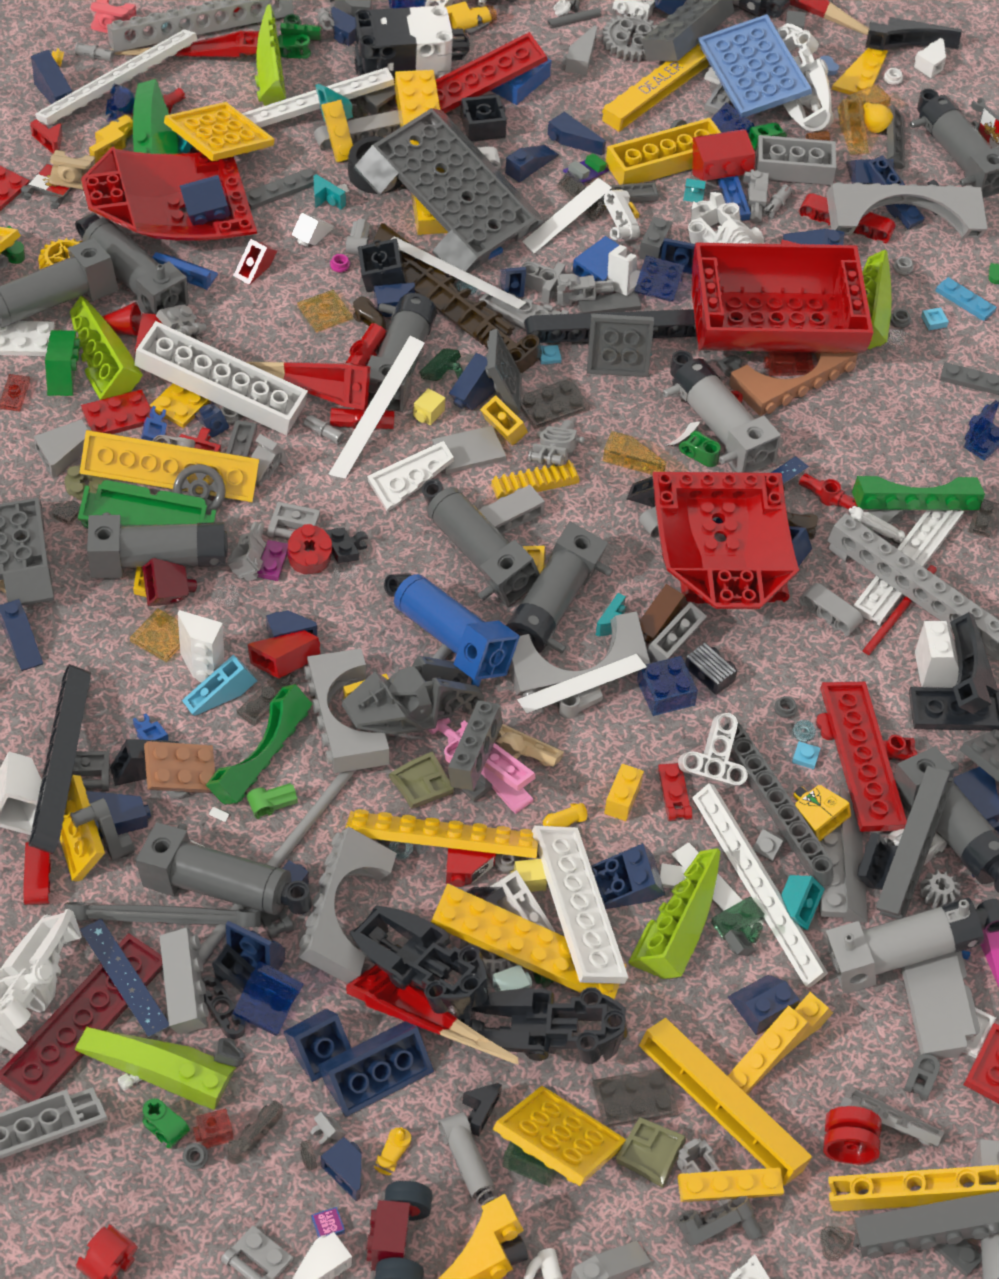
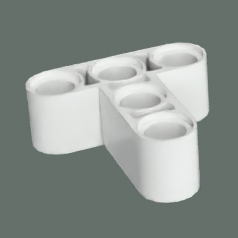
M731 713L717 715L712 721L704 754L698 752L683 753L678 759L679 768L685 773L731 786L743 784L748 777L747 770L740 764L728 761L738 724L736 717ZM723 717L728 719L730 723L727 730L722 729L720 725ZM717 740L723 743V750L720 753L714 748V743ZM689 756L695 759V766L692 769L686 765V759ZM711 762L717 765V773L715 775L710 774L708 771V766ZM733 769L739 772V779L736 782L730 777Z

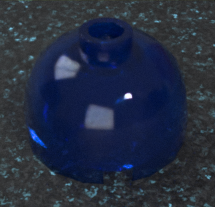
M114 83L110 90V93L113 95L107 100L106 115L110 113L106 122H112L123 115H128L131 118L134 111L135 96L133 92L123 85Z

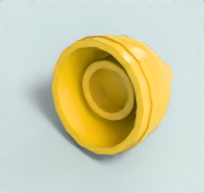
M869 102L864 105V123L872 133L883 131L892 122L893 113L885 105L871 104Z

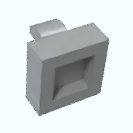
M320 1112L314 1118L318 1125L312 1128L311 1133L312 1135H317L323 1131L324 1136L319 1141L321 1145L330 1143L331 1139L340 1140L347 1134L331 1114Z

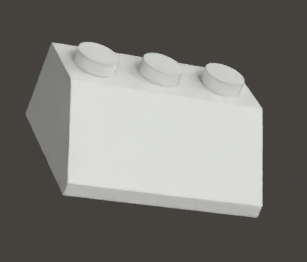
M179 610L180 654L193 678L202 683L225 662L223 623Z

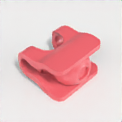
M109 0L93 2L91 10L95 11L96 14L91 23V29L108 33L107 24H112L115 20H130L131 17L136 16V5L126 3L123 6H112L109 4Z

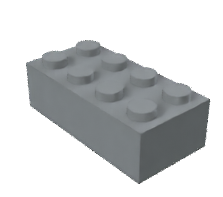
M759 135L756 148V171L769 173L768 180L832 185L836 171V141Z

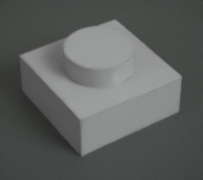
M763 828L753 846V850L773 861L786 839L767 828Z

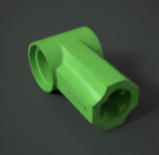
M291 783L269 790L256 788L250 791L246 797L256 819H260V816L267 814L270 816L274 813V810L298 803L295 788Z

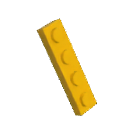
M780 1168L684 1173L677 1176L681 1202L736 1199L741 1196H747L748 1198L773 1197L784 1194Z

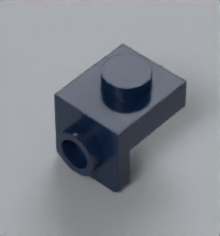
M214 404L201 407L199 412L195 414L197 420L210 429L209 435L212 438L229 429L222 411Z

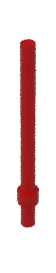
M930 565L927 570L935 574L937 568ZM906 596L862 652L870 656L912 603L911 599Z

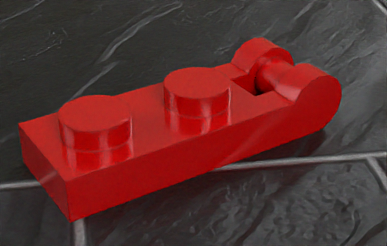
M678 763L658 764L668 821H676V818L692 819V808L689 803L683 771L679 768ZM674 806H682V809H675Z

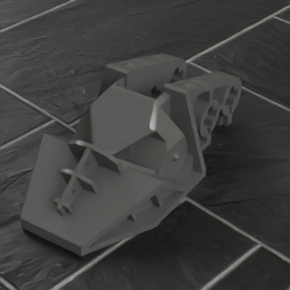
M417 656L411 667L400 669L389 679L374 671L343 700L342 707L356 728L398 735L435 729L438 719L453 717L454 712L461 707L464 713L472 714L478 700L484 701V695L478 686L466 684L469 676L457 668L454 662Z

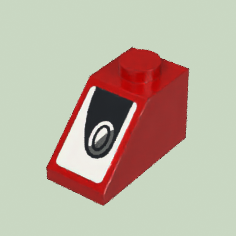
M448 848L446 884L448 883L455 887L470 885L495 865L496 853Z

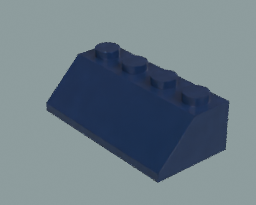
M405 1021L318 1065L327 1089L345 1117L434 1072L418 1027Z

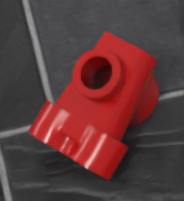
M891 735L888 740H883L889 760H906L918 754L915 750L914 738Z

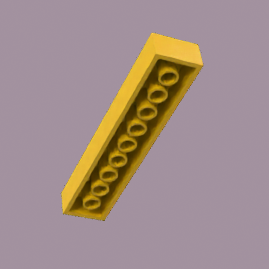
M434 70L395 72V94L401 127L431 108L440 110ZM410 140L411 144L419 145L418 141ZM436 168L439 173H445L443 168ZM411 193L417 235L448 233Z

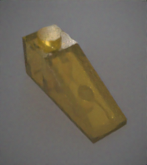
M843 99L837 109L839 124L850 155L869 153L862 99Z
M611 431L604 448L603 462L650 475L653 472L666 471L667 462L635 438Z

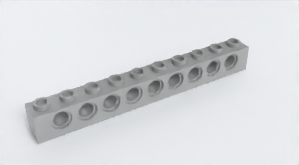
M272 0L207 1L202 5H188L180 10L169 9L165 13L159 14L154 12L146 17L134 16L126 21L115 20L112 24H107L110 47L114 52L161 43L184 29L200 35L262 22L266 7ZM275 0V3L272 5L275 19L286 17L288 14H294L292 0ZM254 4H257V7L254 10H251V7ZM240 7L239 11L233 14L234 10ZM222 11L219 17H215L217 12ZM200 15H204L201 21H197ZM186 18V22L179 25L180 21ZM165 22H168L166 28H161ZM150 26L147 32H143L145 27ZM128 30H132V33L130 35L125 36V33Z
M847 513L833 526L828 542L940 621H947L950 628H952L951 621L968 612L972 613L986 653L999 661V620Z

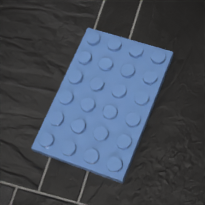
M767 14L698 38L700 48L740 118L812 94V88Z

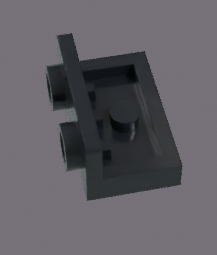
M871 833L869 841L865 844V853L862 862L858 866V876L867 887L882 890L898 846L888 845L882 836L877 833Z

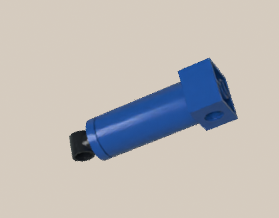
M402 573L388 575L385 578L384 589L389 596H394L395 607L457 654L454 665L472 678L471 685L479 687L482 679L507 676L520 638L517 633L499 620L484 622L423 575Z

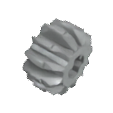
M938 869L934 874L928 872L920 884V897L925 898V905L933 903V909L937 908L938 905L959 900L961 883L956 882V875L949 877L947 871L943 874Z

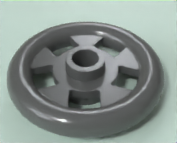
M194 464L184 468L177 475L173 485V493L182 494V489L188 488L190 496L203 498L205 505H207V515L211 514L212 510H217L225 498L226 490L223 478L214 468L208 465ZM195 473L198 479L189 483L187 477ZM206 475L214 480L211 485L203 480ZM197 486L203 487L204 491L202 494L196 493ZM211 490L217 493L214 501L207 499Z

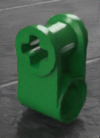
M283 34L278 36L281 57L287 59H306L311 56V50L309 49L310 38L307 35Z
M693 431L689 438L679 445L681 453L689 458H693L704 466L714 467L719 463L720 444L698 431Z
M154 1098L149 1099L143 1105V1125L161 1143L164 1141L168 1149H171L189 1133L190 1128L186 1121L175 1114L163 1101Z

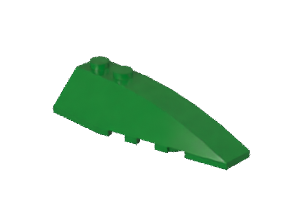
M156 79L138 83L133 111L134 152L179 154V137L175 131L164 123L165 116L169 115V111Z

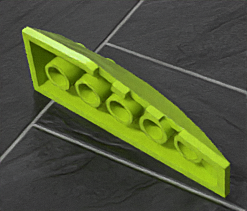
M271 4L266 7L257 44L258 75L255 76L257 87H260V90L257 91L258 100L263 102L264 106L287 99L276 20Z
M886 249L868 257L862 271L874 332L868 349L882 346L888 340L892 295L890 267Z
M80 296L69 312L74 330L78 332V338H80L83 350L81 354L82 361L87 362L88 368L85 369L88 380L100 400L131 392L142 378V372L135 366V361L128 349L110 325L85 297Z
M718 848L700 851L684 873L686 879L674 886L671 891L673 893L672 898L668 903L663 902L658 910L661 913L657 920H650L646 925L628 961L631 966L662 979L682 976L699 941L713 899L721 852Z
M86 1027L75 1047V1050L213 1110L216 1109L236 1067L216 1062L213 1056L190 1046Z

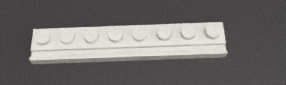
M926 510L897 549L925 567L962 518L964 511ZM876 575L853 607L864 618L870 621L874 620L880 626L903 594Z

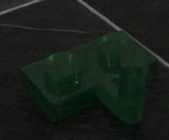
M443 348L419 372L421 378L438 381L448 370H453L457 379H459L463 373L461 364L457 363L461 358L459 350Z
M749 896L712 917L711 923L724 940H726L724 936L730 930L742 931L751 943H756L763 929V925L758 921L762 920L765 914L753 898Z

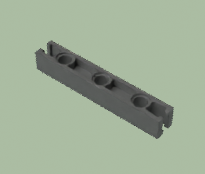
M927 766L876 905V909L880 911L881 915L896 920L906 916L954 783V779L950 777L951 773L949 771Z

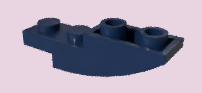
M883 155L867 163L873 184L905 185ZM885 205L888 212L894 218L898 217L907 230L923 223L925 219L916 205Z

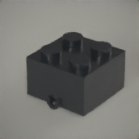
M499 94L461 98L460 117L466 136L471 141L506 138L507 119L505 116V105H502Z
M397 238L386 241L375 240L372 244L358 247L361 276L366 292L374 291V286L406 283L402 254Z

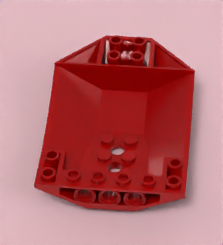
M113 146L81 178L88 210L142 235L165 240L200 241L257 234L234 157L212 161L202 152L150 154L114 149ZM219 175L227 195L231 216L222 220L210 221L204 225L193 226L188 212L184 213L180 210L186 207L180 185Z
M653 472L657 524L666 570L713 608L761 609L800 571L789 530L782 473ZM713 518H720L723 520V523H715ZM717 533L724 534L726 540L719 542L714 538V535Z

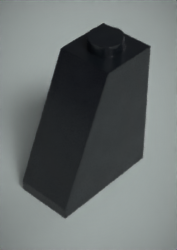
M126 739L110 766L115 786L147 779L144 750L146 742L179 743V741Z

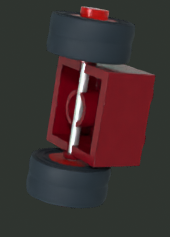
M414 1181L392 1182L386 1187L385 1199L378 1200L377 1210H371L370 1234H368L366 1261L371 1262V1271H375L374 1279H423V1267L413 1260L405 1259L409 1221L425 1219L431 1212L433 1195L431 1189L426 1185Z

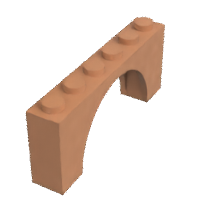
M814 352L818 361L817 366L808 374L793 379L772 378L755 371L747 364L731 372L729 386L734 391H739L743 395V400L759 416L765 413L771 414L782 404L784 406L788 405L792 399L798 396H805L809 390L820 388L826 381H833L840 374L851 372L856 366L858 354Z

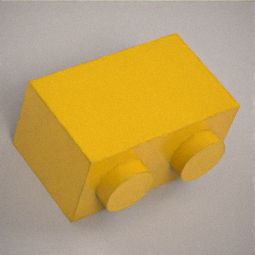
M496 395L480 409L485 420L511 445L517 443L528 433L524 422Z
M621 764L606 799L604 814L627 821L642 785L643 770Z

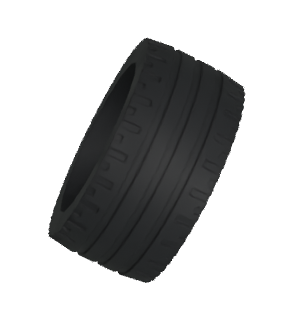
M371 136L358 140L349 151L348 175L351 183L361 191L378 194L354 169V166L373 144L385 138L383 136ZM397 178L395 186L385 193L396 190L403 183Z

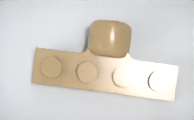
M504 724L495 741L499 747L514 758L518 759L521 755L531 756L545 766L554 767L561 761L564 754L563 751Z

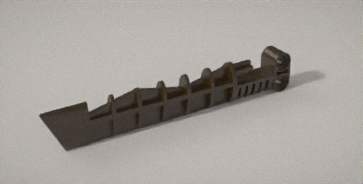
M381 223L373 242L375 240L386 241L397 237L409 243L385 223ZM401 250L406 283H415L416 293L432 300L437 310L475 340L480 341V344L485 345L488 349L489 332L498 329L520 373L525 372L541 358L540 341L536 335H526L519 342L515 343L508 337V335L511 336L513 334L512 331L515 330V327L507 322L500 312L486 308L487 302L484 300L476 303L467 299L471 294V290L465 288L458 292L452 285L455 281L453 276L447 278L441 270Z

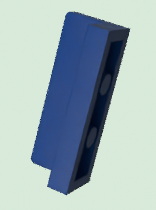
M156 252L152 257L159 264H165L170 261L187 277V283L208 290L218 276V273L167 254L163 255Z

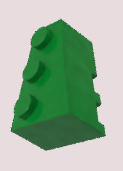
M51 330L45 357L47 396H73L75 371H77V361H79V351L81 348L80 338H76V330Z

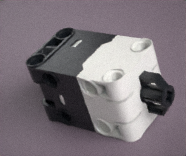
M441 5L374 10L362 9L355 13V70L357 76L387 67L394 79V85L395 72L434 70L436 80L451 72V61L462 60L470 51L469 37L463 29H451L448 10Z

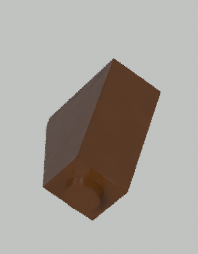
M665 584L639 621L646 643L653 642L688 604L685 595L668 584Z

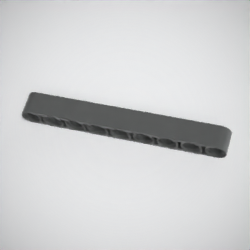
M730 723L725 724L723 729L727 730ZM738 723L730 752L732 759L736 764L744 766L747 770V782L808 875L816 879L822 886L831 884L834 878L831 858L743 726Z

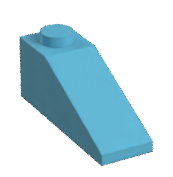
M233 654L182 701L192 715L196 716L241 696L258 680Z

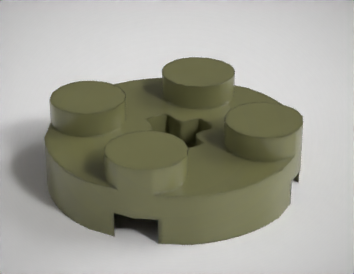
M81 465L71 466L68 468L67 475L65 476V489L70 496L72 495L78 500L82 501L85 483L81 482L84 480L91 481L86 486H90L91 493H97L98 484L101 485L104 480H108V478L79 474Z

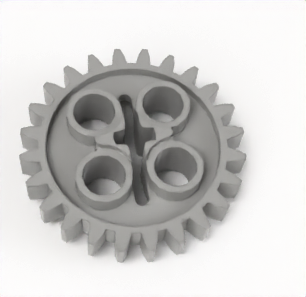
M631 13L630 17L624 14L623 18L617 15L616 19L611 18L610 22H606V26L603 28V45H606V50H611V55L616 53V58L623 56L624 61L630 58L631 62H633L634 58H636L640 62L642 57L646 60L642 39L658 25L653 26L654 21L648 22V17L641 19V15L634 17L633 13ZM636 28V31L633 35L632 44L630 47H628L629 41L632 37L633 29Z

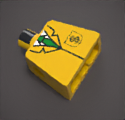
M821 785L816 786L810 792L801 786L793 794V797L797 800L795 806L819 842L851 817L849 802Z

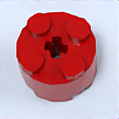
M304 524L291 534L288 540L287 556L290 566L295 571L302 574L320 573L331 562L332 541L324 529L312 524Z
M109 1224L107 1228L105 1226L102 1227L89 1241L86 1257L80 1256L78 1258L76 1268L90 1279H118L116 1274L121 1269L126 1272L135 1261L133 1254L138 1246Z

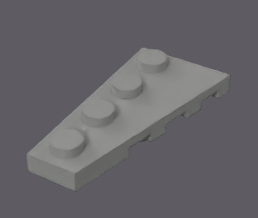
M487 293L479 299V301L484 300L487 302L486 308L500 312L504 319L525 329V319L532 315L569 314V311L563 309L561 312L553 310V306L545 304L543 307L533 304V300L530 299L523 300L526 303L519 309Z
M853 1087L849 1089L840 1106H856L872 1110L879 1115L882 1124L895 1128L905 1135L919 1138L918 1140L928 1146H938L945 1133Z

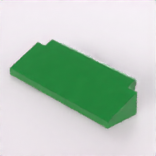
M104 480L101 485L98 484L97 493H91L90 486L85 485L78 520L88 522L89 515H102L107 512L111 515H120L122 525L197 524L215 522L216 510H212L211 515H207V505H205L203 498L168 491H159L157 495L150 494V490L147 487Z

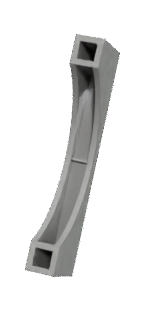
M837 182L832 183L826 193L831 230L845 231L844 236H851L861 218L867 213L891 204H910L933 211L947 220L962 238H981L988 229L981 187H955L954 185L918 186L917 184L881 185L880 183L844 184Z

